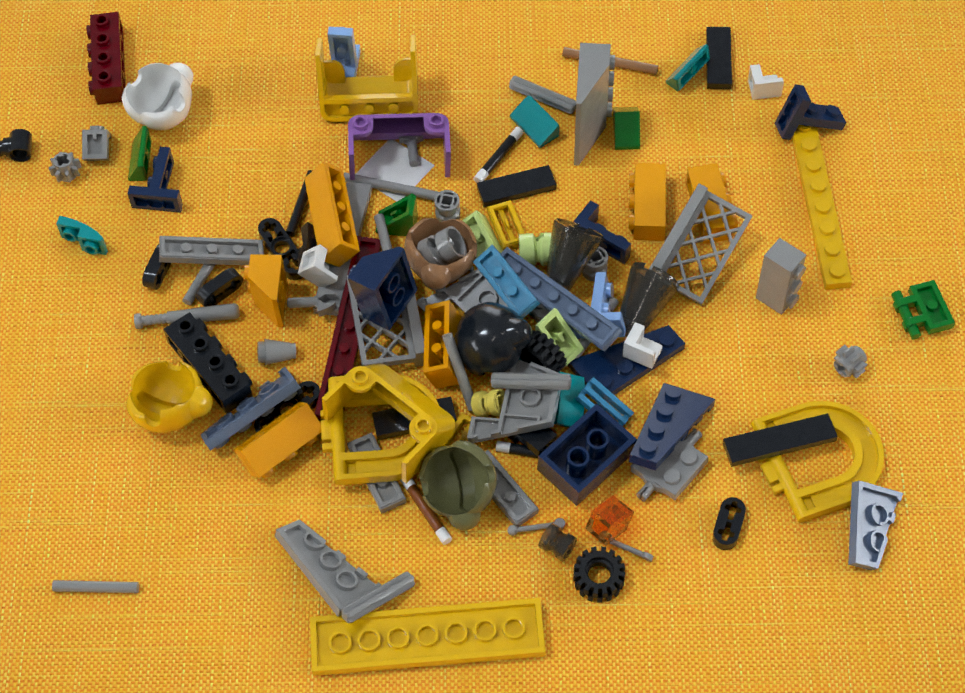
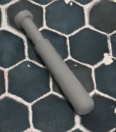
M236 303L167 311L164 314L146 316L136 313L134 314V324L136 329H142L144 325L168 323L170 325L189 312L196 320L200 318L203 322L232 320L239 318L240 310Z

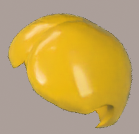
M168 361L145 364L135 371L131 379L132 392L128 395L126 408L128 414L137 425L150 432L169 433L188 425L194 418L203 417L209 413L213 404L212 396L202 386L198 373L191 365L179 362L181 366H177Z

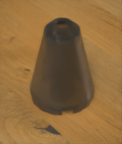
M561 218L555 219L552 225L546 275L570 291L601 245L604 236L589 227L588 230L580 227L579 223Z
M643 262L632 264L620 309L626 327L625 337L628 336L635 322L645 326L646 330L678 292L680 285L675 286L677 280L669 273L653 266L652 270L644 268L646 263Z

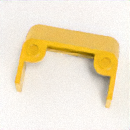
M411 35L410 57L400 58L395 62L393 67L394 76L345 77V69L340 62L324 60L322 38H317L315 62L320 114L325 120L344 122L349 121L356 115L418 113L416 35Z
M373 364L354 367L322 397L324 419L328 422L356 393H365L369 390L373 391L411 421L409 425L411 437L419 443L402 460V481L407 484L421 469L425 456L431 450L443 446L453 436L455 420L451 414L387 365Z

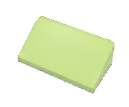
M476 210L462 220L471 228L476 238V258L491 245H494L502 253L503 249L485 215Z

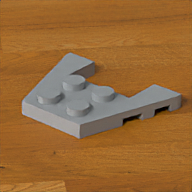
M479 269L459 278L458 282L449 287L436 290L435 294L427 298L422 297L416 301L417 305L424 312L425 305L450 300L451 303L454 302L464 313L471 307L484 302H494L507 306Z
M518 360L511 369L506 371L515 373H558L533 362L529 364L522 360ZM506 389L500 418L471 417L467 435L468 442L478 443L554 427L561 390Z

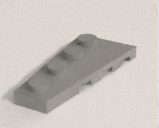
M300 519L276 529V539L337 617L342 615L341 610L343 607L381 586L379 582L375 584L368 579V573L360 567L356 569L348 563L346 556L339 550L334 551L328 547L326 540Z

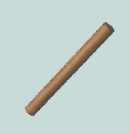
M564 47L562 56L579 60L580 50ZM615 57V67L657 75L659 65Z

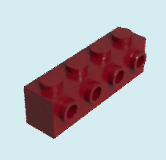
M119 12L90 15V25L86 26L88 39H91V43L87 44L88 56L92 61L88 62V72L90 77H92V81H88L90 95L95 96L97 105L122 102L126 78L123 25Z

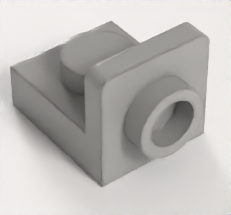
M90 126V130H82V160L109 161V139H111V133L104 126Z

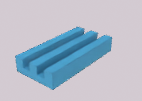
M594 377L588 381L575 398L589 411L595 404L585 396V394H588L622 426L626 424L634 413Z

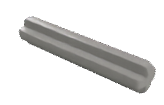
M513 76L509 82L510 89L526 96L530 95L533 99L564 112L573 114L576 109V100L518 76Z
M494 372L491 375V385L493 388L569 390L572 383L570 374Z
M404 572L343 607L341 610L343 620L347 623H352L414 587V576L409 572Z

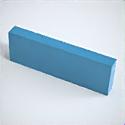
M491 245L473 261L505 304L518 313L522 319L540 304L494 245Z

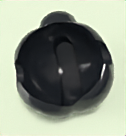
M484 302L471 307L463 314L457 326L454 340L465 369L472 374L483 376L486 374L485 372H506L511 369L520 359L522 350L531 342L533 331L530 324L511 308L499 303Z

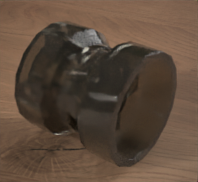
M552 523L543 533L538 547L546 552H553L557 559L564 562L573 551L577 537L570 533H563L559 526Z

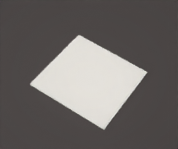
M388 140L364 164L356 175L415 187L435 165L418 155L419 165L411 167L409 165L408 148L395 140ZM379 190L380 192L384 193L396 202L406 196L403 194Z

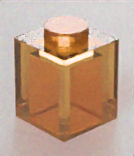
M612 495L592 511L585 529L607 546L627 530L634 511Z

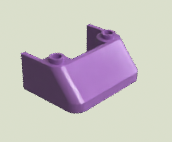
M440 113L374 114L352 117L348 122L350 180H355L354 141L396 140L401 136L422 135L423 139L443 138L445 177H450L451 147L448 118Z

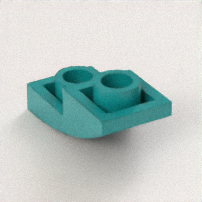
M59 216L56 225L62 238L71 242L79 241L82 251L86 253L107 255L108 250L105 241L97 231L77 220Z
M570 374L572 380L571 388L569 390H561L554 422L555 425L568 428L584 415V406L575 399L585 386L584 377Z

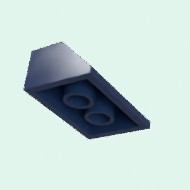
M400 246L363 256L357 265L350 269L348 274V281L363 318L389 331L418 290L405 250Z

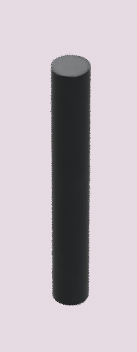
M308 170L306 176L310 174L312 170ZM305 179L286 229L289 237L295 236L308 201Z

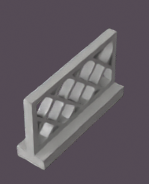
M700 183L697 185L651 264L646 277L654 282L658 281L702 305L753 215L707 191L708 188ZM708 199L718 204L720 214L706 216L704 206ZM700 213H702L703 218L697 219ZM736 214L745 219L741 227L729 229L726 216ZM722 218L726 231L712 234L708 221ZM704 222L708 235L694 239L691 230L693 225ZM732 233H736L734 239H732ZM689 234L690 240L685 241L686 237ZM727 235L730 246L728 249L717 251L713 238ZM710 240L713 253L699 256L695 243ZM692 244L695 257L681 261L679 249ZM724 254L722 260L720 261L718 256ZM676 256L678 262L672 263ZM715 257L716 270L704 274L700 260ZM697 261L700 275L686 278L683 265ZM679 266L682 280L672 282L664 277L668 269ZM712 276L707 284L706 277ZM702 279L705 289L700 297L690 292L688 282Z
M346 275L362 366L373 364L390 366L414 363L415 367L423 366L424 338L415 294L401 313V317H398L396 320L397 323L403 326V330L396 335L363 318L361 312L358 311L359 306L348 281V275ZM367 324L378 330L372 338L362 333ZM382 334L393 339L387 348L376 342ZM399 343L407 348L408 355L398 356L391 351ZM371 347H374L382 352V354L377 359L367 360L366 352Z

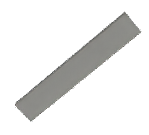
M347 182L346 187L356 235L360 236L372 193V185ZM351 259L341 267L326 263L329 265V271L338 276L337 282L324 287L335 292L337 300L324 301V303L335 302L337 309L327 315L338 316ZM313 307L314 313L318 314L317 309Z

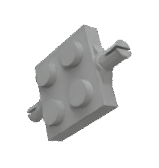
M693 428L683 441L677 443L674 451L656 471L632 464L630 466L631 472L640 477L645 483L639 492L636 493V496L639 499L642 498V501L645 502L653 491H656L676 500L708 463V456L694 447V444L702 437V433Z

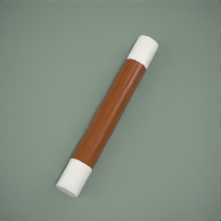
M411 478L407 484L400 480L441 543L446 545L451 542L452 537L436 513L423 500V494Z

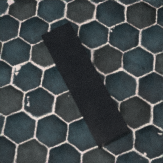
M827 413L724 438L723 446L730 465L733 467L835 442L838 436Z

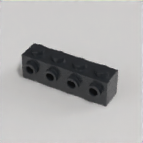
M189 312L163 329L168 344L184 363L191 365L196 370L204 388L209 391L213 399L226 414L236 409L239 403L246 397H253L250 388L253 383L245 372L240 373L238 371L234 358L230 354L225 355L223 353L221 343L215 336L210 337L208 335V329L200 318L196 320Z

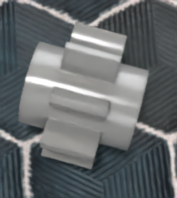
M59 152L54 158L50 159L52 166L49 167L51 176L56 177L57 182L70 183L76 176H80L78 169L82 166L79 158H74L73 152Z
M843 345L835 352L834 360L836 361L834 362V367L841 376L850 377L853 375L855 378H858L866 371L864 368L867 366V363H865L867 356L860 347L854 345L848 348L846 345Z

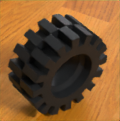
M532 330L531 342L522 350L521 360L529 364L533 362L556 372L561 371L567 364L566 358L563 357L565 355L564 352L560 351L558 344L555 345L553 343L554 340L552 338L548 339L545 333L541 334L538 330Z
M595 546L591 547L590 553L586 549L583 551L582 557L580 555L577 557L574 564L573 582L575 581L576 590L580 589L582 597L587 595L588 601L592 602L593 598H597V603H602L603 598H606L608 602L612 600V595L615 597L619 595L625 580V565L621 563L622 558L620 555L615 557L614 550L611 549L608 553L606 552V547L601 546V551H597ZM594 566H603L609 570L610 578L604 583H595L589 578L588 572Z

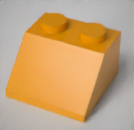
M250 254L249 265H245L244 278L248 280V294H252L254 304L277 327H283L288 281L282 255Z

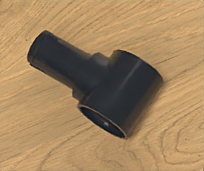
M15 129L10 132L9 137H5L0 141V156L6 155V157H10V159L17 162H25L31 158L32 134L29 131Z

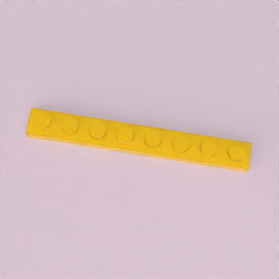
M798 125L792 136V142L824 289L851 288L852 279L817 127Z

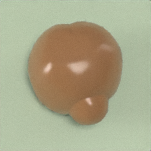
M424 218L409 229L404 243V250L411 269L422 279L424 285L429 289L440 290L447 284L463 277L472 268L477 254V241L471 228L460 219L440 222L435 218ZM449 226L455 227L464 238L467 249L466 255L453 263L448 262L447 265L431 264L426 261L417 250L418 242L431 235H435Z

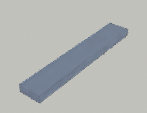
M508 247L502 251L501 255L540 302L539 305L549 312L556 308L569 327L605 352L622 333L621 328Z

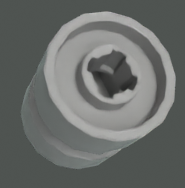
M449 226L435 235L419 241L417 245V250L422 257L429 263L437 265H447L448 262L453 263L463 258L467 252L464 238L453 226Z

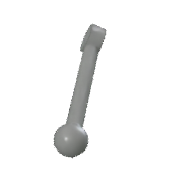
M557 518L555 522L520 527L510 525L507 532L509 535L514 536L518 532L548 528L563 530L565 520Z
M603 532L598 536V540L601 543H610L649 562L653 560L654 556L652 554L642 552L614 540L607 533Z

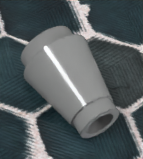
M270 339L259 341L257 343L258 363L268 365L296 359V344Z

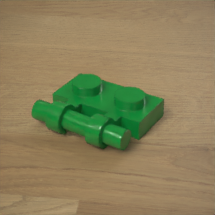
M935 280L910 286L908 290L910 296L903 297L900 290L891 294L894 301L893 307L897 313H900L903 320L902 326L905 332L909 333L912 340L921 337L919 327L924 326L928 335L953 329L955 321ZM915 307L919 315L913 317L909 308Z

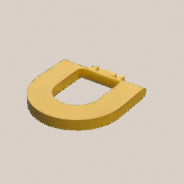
M400 375L438 404L434 395L424 385L412 378ZM344 376L330 377L328 379V391ZM369 390L365 393H356L343 407L389 404ZM343 407L328 422L321 420L322 442H325L322 444V451L324 453L332 452L334 484L336 485L402 480V460L419 444L410 437L404 444L393 449L346 452ZM323 410L320 411L321 419H324Z
M810 401L756 418L751 422L753 430L757 431L828 413L837 436L849 446L852 452L853 463L845 473L801 489H797L781 455L758 460V463L768 461L760 466L768 484L778 483L772 486L771 490L774 495L784 492L798 523L850 507L852 482L860 480L876 485L884 464V449L881 438L871 422L851 407L832 401Z

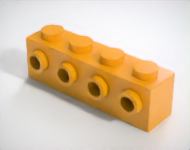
M322 162L304 178L317 245L320 244L328 249L325 258L326 263L341 267L360 250L343 169Z

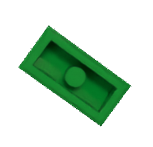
M142 126L132 143L128 174L129 181H146L152 143L147 126Z

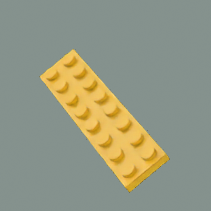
M540 598L373 611L352 623H347L343 620L342 615L339 617L337 615L310 617L313 676L546 656Z

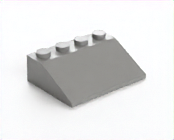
M580 43L574 165L576 166L580 165L606 128V118L612 117L613 87L608 86L614 85V71L609 70L615 69V55H610L611 44Z

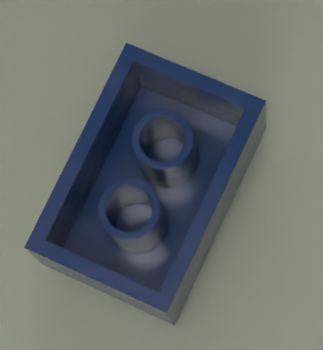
M596 403L539 455L537 470L577 506L630 457L637 439Z

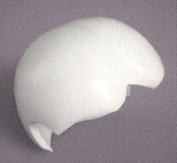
M178 62L170 65L152 63L139 69L136 81L132 84L129 82L122 94V103L127 114L135 122L153 130H168L181 123L188 115L191 106V84L193 82L191 68L186 64Z

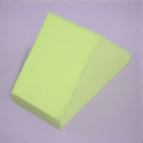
M553 308L535 325V331L538 330L541 334L545 333L548 339L552 338L554 340L553 343L555 345L558 344L559 350L565 354L563 357L567 360L566 366L584 350L556 308Z

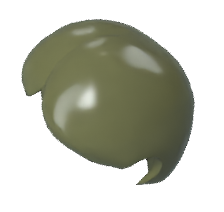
M464 440L455 441L450 446H440L431 450L425 456L419 472L424 494L422 496L423 500L435 513L446 516L451 525L461 531L473 529L479 523L481 512L490 504L497 486L496 470L490 457L476 444Z

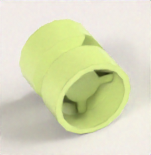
M555 232L540 233L538 237H535L533 233L519 234V256L533 266L537 262H540L542 266H557Z

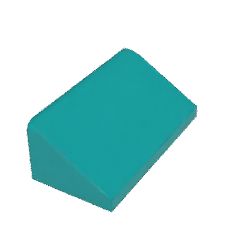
M704 44L696 48L665 81L666 84L677 92L680 91L710 60L709 46Z
M530 95L510 114V118L539 148L559 137V124Z

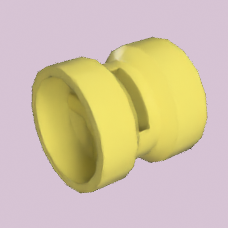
M492 389L489 393L487 391H476L471 399V408L476 417H489L491 414L493 416H500L505 391L503 389Z

